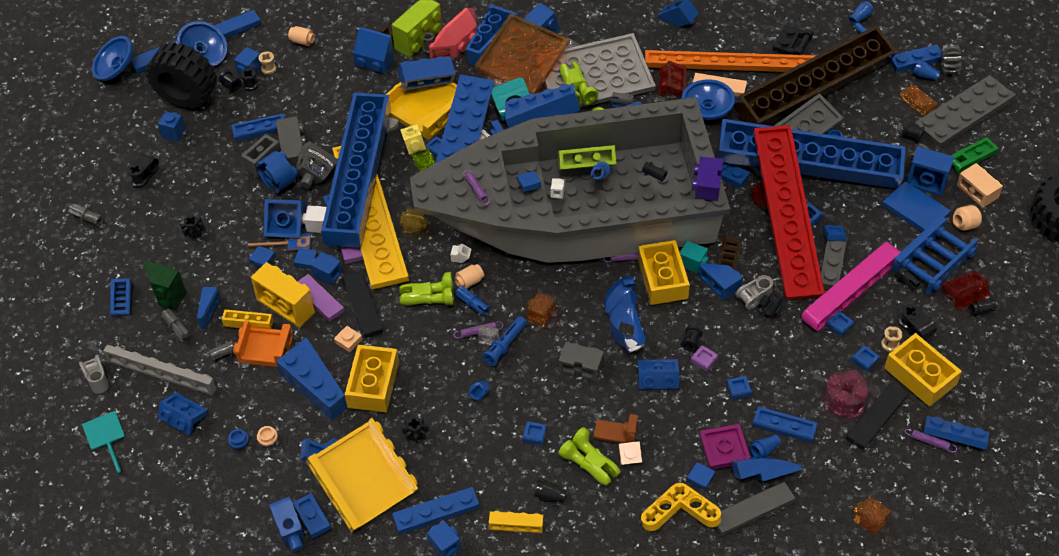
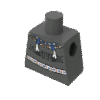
M311 141L301 146L296 165L298 175L303 177L300 184L305 188H310L312 183L317 185L324 181L338 161L337 158Z

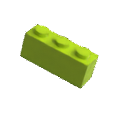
M615 145L557 151L559 170L593 167L601 161L607 162L609 165L616 164Z

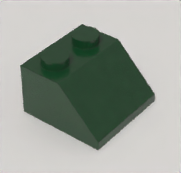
M144 260L143 265L159 306L176 311L186 295L180 271Z

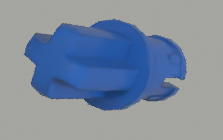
M464 286L457 288L455 294L466 302L469 308L472 307L481 316L487 314L485 310L489 311L490 306L480 300L477 294L471 293Z

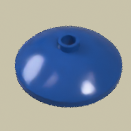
M194 21L184 25L178 32L176 44H185V46H190L195 51L200 49L202 56L206 57L213 67L219 65L224 60L227 54V41L223 33L214 25L203 21Z
M117 36L103 45L92 64L93 76L100 81H108L119 76L131 61L133 55L132 41L126 36Z
M712 79L693 82L685 88L682 94V99L697 98L703 120H714L724 117L730 113L735 104L733 90L725 83Z

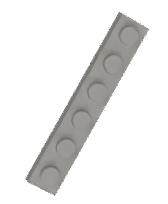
M107 345L103 350L107 361L212 396L216 391L213 378L207 374L201 375L187 368L176 367L172 363H163L156 358H148L137 352H129L119 346Z

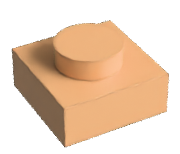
M346 326L334 338V341L350 353L362 341V335Z
M640 441L618 444L621 465L642 463Z

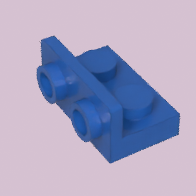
M678 359L638 360L639 389H678Z
M177 392L165 398L159 404L158 418L187 435L192 434L193 424L207 416L206 408Z

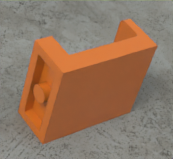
M245 320L243 327L239 329L238 343H235L233 349L238 363L278 367L276 361L290 350L293 339L291 325L283 324L281 330L251 327L250 322Z

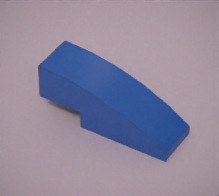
M748 457L731 461L734 476L739 479L755 475L757 480L766 481L802 470L801 465L770 457Z

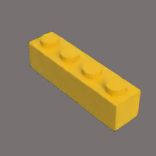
M224 310L222 316L223 326L240 328L243 327L244 321L247 320L250 322L251 327L272 329L274 322L272 314Z
M490 512L489 530L542 533L543 515L538 513Z

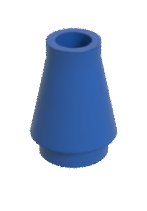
M867 1L859 3L853 14L849 17L850 22L855 25L871 16L874 11L873 6Z
M918 61L913 74L916 77L936 81L940 71L925 61Z
M776 434L755 440L750 445V452L753 457H767L781 445V440Z

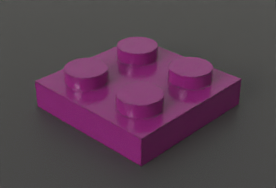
M740 424L701 430L699 432L708 467L712 470L731 467L732 460L750 457Z

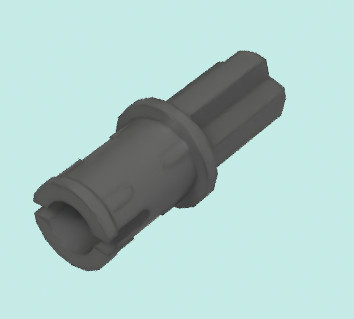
M77 204L69 206L68 212L79 217L83 222L88 221L96 226L102 225L104 217L92 212L90 208H83Z
M164 310L161 318L168 324L169 330L174 331L181 340L188 338L189 331L183 325L182 319L177 318L172 310Z

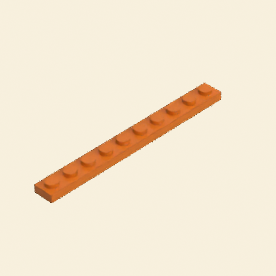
M645 50V62L648 68L786 72L815 57V55Z

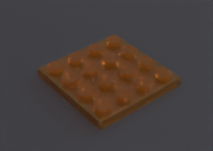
M510 13L476 63L475 69L504 83L521 77L524 79L529 93L536 94L569 45L570 40Z

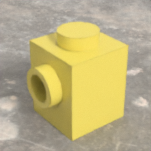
M418 124L401 129L409 155L426 149Z

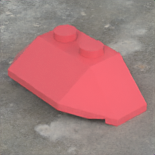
M473 8L463 9L444 26L434 43L432 42L429 46L430 59L439 56L456 58L466 50L471 38L477 33L476 16Z

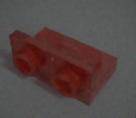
M668 60L659 70V95L664 96L667 91L682 96L686 88L687 67Z
M974 270L942 284V291L955 299V307L957 309H961L970 305L975 300L979 301L990 295L988 278Z

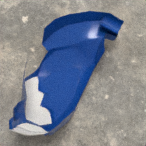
M624 276L619 279L605 295V312L610 314V333L618 344L627 348L628 353L639 350L645 345L646 333L644 336L635 309L637 294L632 290L636 288L634 276ZM620 322L634 326L633 338H627L624 333L619 331Z

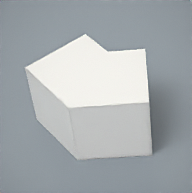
M552 179L551 198L563 199L566 179Z
M464 244L459 246L453 245L450 254L451 262H465L469 259L471 248Z

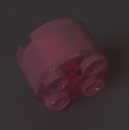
M856 370L839 371L831 375L824 397L826 408L832 414L841 415L842 418H853L859 415L866 403L869 391L868 384Z

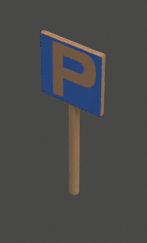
M302 233L301 238L289 237L288 241L248 243L247 246L288 245V250L310 249L311 233Z

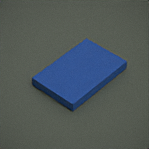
M906 181L882 203V206L921 232L930 226L940 215L947 218L951 210Z

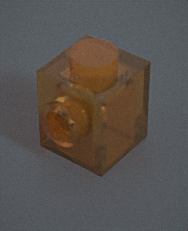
M538 292L528 303L527 320L545 327L556 311L555 299Z
M868 496L864 502L860 501L856 506L854 522L877 535L888 521L891 510L886 508L880 501Z

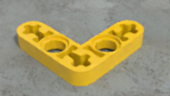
M684 483L674 484L641 515L642 526L647 531L659 529L680 508L708 527H716L722 520L721 511L716 505ZM693 502H700L702 504L698 508L690 506ZM663 504H670L671 508L668 510H662L660 506Z

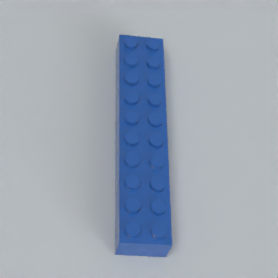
M353 94L321 229L324 245L361 248L391 111L389 95Z
M723 119L716 158L723 159V162L760 168L753 130L754 128L774 126ZM791 129L800 174L897 189L903 180L905 146Z

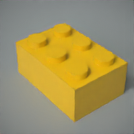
M676 240L638 246V263L650 305L688 299L690 284Z
M266 262L251 276L257 301L300 328L315 313L310 288L305 284L297 282L291 275L284 274L277 266H272Z
M916 333L888 354L884 367L929 407L958 384L962 372Z
M366 345L357 346L345 391L347 408L387 413L399 366L397 349Z

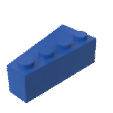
M564 84L559 88L546 89L540 93H531L525 97L512 98L505 102V120L508 128L534 118L572 114L580 111L579 99L574 84Z

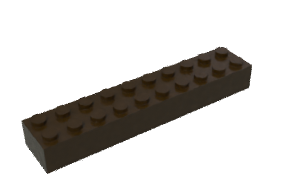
M876 25L739 95L734 108L744 122L769 126L787 117V114L793 113L819 93L825 97L890 63L897 51Z

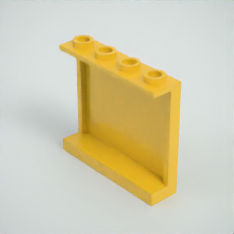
M400 82L385 94L389 95L391 111L389 116L398 119L406 127L418 124L421 135L430 140L447 123L457 84L449 83L403 90Z
M373 418L319 453L311 455L306 460L307 465L351 533L418 489L416 486L418 485L417 480L412 474H408L405 469L406 464L400 456L397 457L393 451L395 449L390 439L386 440L382 434V426L378 421L375 422Z

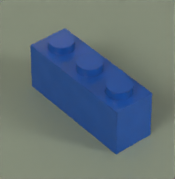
M439 56L433 59L424 58L418 61H404L400 63L398 69V76L403 90L453 83L456 75L450 56Z

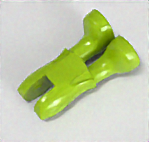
M576 61L571 62L572 69L569 70L566 64H561L560 74L565 84H574L575 89L580 90V93L576 91L580 106L582 100L584 105L593 103L599 96L598 91L595 87L587 86V81L583 77L579 64Z
M451 272L444 273L442 281L437 283H410L399 287L401 305L410 306L424 303L430 305L433 303L454 305V288Z
M582 427L575 434L572 441L568 440L562 445L558 454L563 459L572 460L580 465V468L589 472L599 483L607 486L611 482L607 473L612 477H617L621 471L613 461L604 456L598 448L595 449L590 444V432L585 427ZM578 449L581 450L582 452H584V453L586 454V456L584 457V456L578 451Z

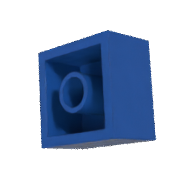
M917 147L907 182L921 191L942 197L954 157Z

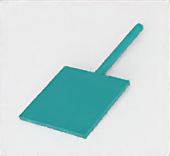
M113 411L83 423L82 426L91 450L107 445L116 471L121 473L111 446V442L125 437L116 412Z

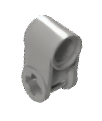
M766 275L759 276L757 279L741 286L735 295L737 298L742 299L748 310H751L760 304L759 302L764 295L769 296L772 293L773 280Z
M95 355V358L84 363L82 361L79 362L91 390L96 394L107 391L109 382L99 356Z

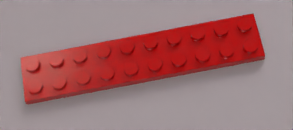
M791 125L754 128V140L785 300L821 297L825 292Z

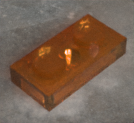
M914 84L900 91L899 97L923 116H926L938 107L936 101Z

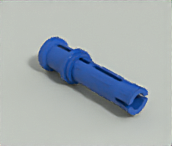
M604 161L598 162L593 166L591 176H594V179L606 178L611 171L610 165Z
M518 316L503 335L492 342L491 348L482 354L483 360L490 366H496L498 359L507 353L508 346L526 327L527 321L523 317Z

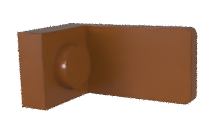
M630 414L629 421H625L624 424L597 420L594 439L615 443L635 442L638 415Z

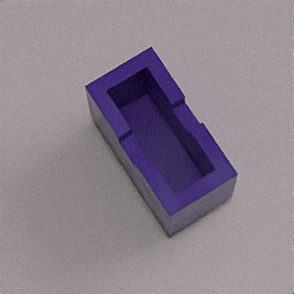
M700 156L699 164H695L694 175L697 176V179L693 178L692 190H696L695 198L718 201L723 159Z

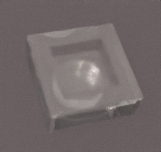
M479 326V343L491 345L494 340L500 338L498 328Z

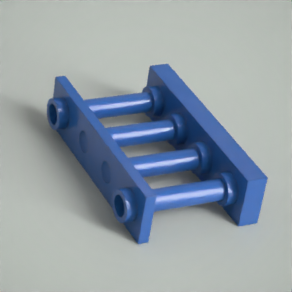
M941 215L894 258L891 269L897 273L902 267L908 268L909 271L928 283L927 295H930L934 290H939L943 281L968 257L972 258L977 252L976 245L978 239L974 238L967 245L946 231L945 224L947 219ZM936 237H943L962 251L956 256L934 240ZM926 247H931L950 260V262L944 266L924 253L923 250ZM914 258H919L939 271V273L932 277L911 262Z

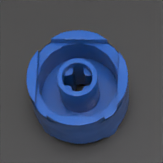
M273 151L256 163V167L259 166L260 168L258 174L261 180L269 189L273 187L275 189L274 193H279L295 182L298 171L287 161L288 157L283 151Z

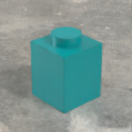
M687 240L680 251L684 268L699 273V265L702 263L708 264V249Z

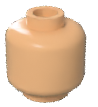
M973 205L957 208L953 215V223L961 231L978 228L982 221L980 210Z

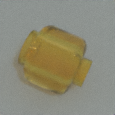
M408 208L405 212L402 211L399 226H402L404 232L419 234L421 229L425 230L427 219L424 218L423 213L415 212L411 208Z

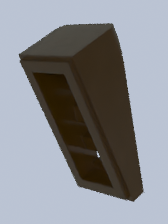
M723 236L718 265H730L736 270L742 245L741 238Z

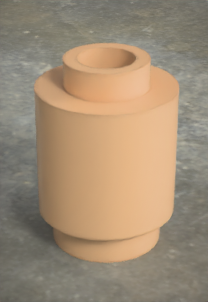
M295 26L290 28L288 38L293 43L310 46L315 40V34H313L311 29Z
M478 264L464 268L456 273V285L458 287L464 286L468 289L479 283L484 278L483 270Z

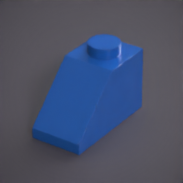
M679 0L665 6L657 16L664 21L681 27L691 25L699 12L690 0Z
M707 263L699 265L698 277L723 301L736 293L742 285L741 274L729 265Z

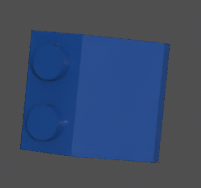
M360 27L353 51L355 65L386 74L394 62L391 35Z
M265 199L263 236L301 238L304 228L302 217L303 213H306V201Z

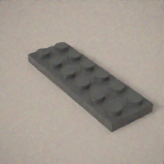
M989 75L916 121L914 126L925 127L923 135L940 148L1012 102L1016 95Z
M819 93L775 126L791 125V129L826 134L843 121V117ZM749 166L762 180L760 168Z

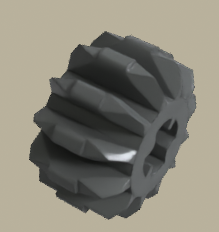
M950 44L943 46L941 49V70L944 74L959 73L961 70L962 53L959 45Z

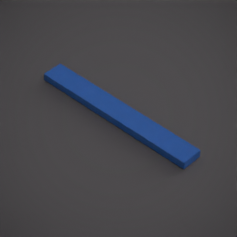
M252 10L214 26L227 38L260 25L261 20L256 12ZM160 47L131 58L130 63L136 73L146 70L147 64Z

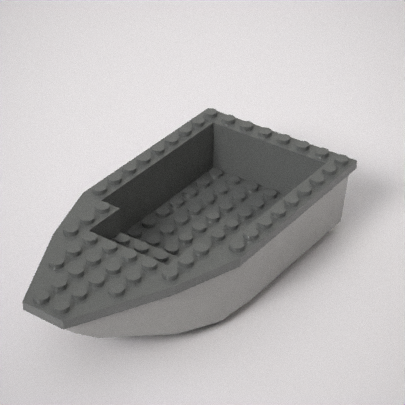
M696 97L534 118L480 139L410 177L415 212L435 216L447 225L509 254L547 263L583 261L638 253V246L676 240L678 247H683L687 240L697 245L714 243L718 237L723 215L730 214V206L722 180L720 182L718 201L695 198L696 190H692L693 178L697 179V176L694 175L695 164H699L700 156L715 158ZM615 145L616 164L610 165V174L604 179H594V176H591L593 167L559 170L557 151ZM646 162H653V165L668 171L663 182L649 175H644L642 168ZM535 171L541 181V187L523 192L517 182V175ZM468 173H473L488 196L487 200L482 201V203L465 178ZM553 178L566 179L563 199L551 198Z

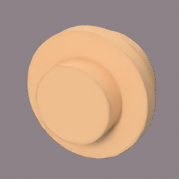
M270 426L262 427L257 434V440L263 446L273 445L278 439L277 431Z

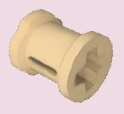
M267 51L259 55L262 73L267 75L273 74L276 71V65L273 62L274 55L271 52Z
M890 326L886 328L881 345L887 352H892L900 345L899 341L902 338V331L897 327Z

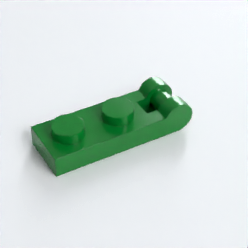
M986 137L952 154L951 156L954 157L952 166L960 174L972 165L997 154L999 148Z

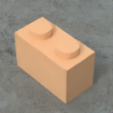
M977 163L961 172L957 182V186L982 208L998 199L1003 187L998 180H995Z

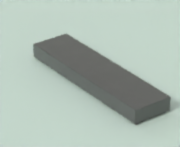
M782 482L722 510V520L716 526V529L723 536L795 502V497L786 483Z

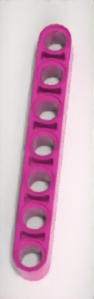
M885 242L803 312L801 319L816 331L822 329L833 315L838 311H843L892 269L894 258L901 251L890 243Z

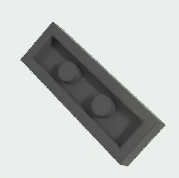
M827 240L821 270L823 287L825 289L832 288L840 280L846 242Z

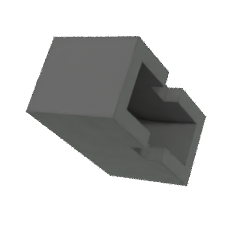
M565 342L558 361L559 372L573 376L575 373L582 374V378L597 381L604 361V351L581 346L577 343Z

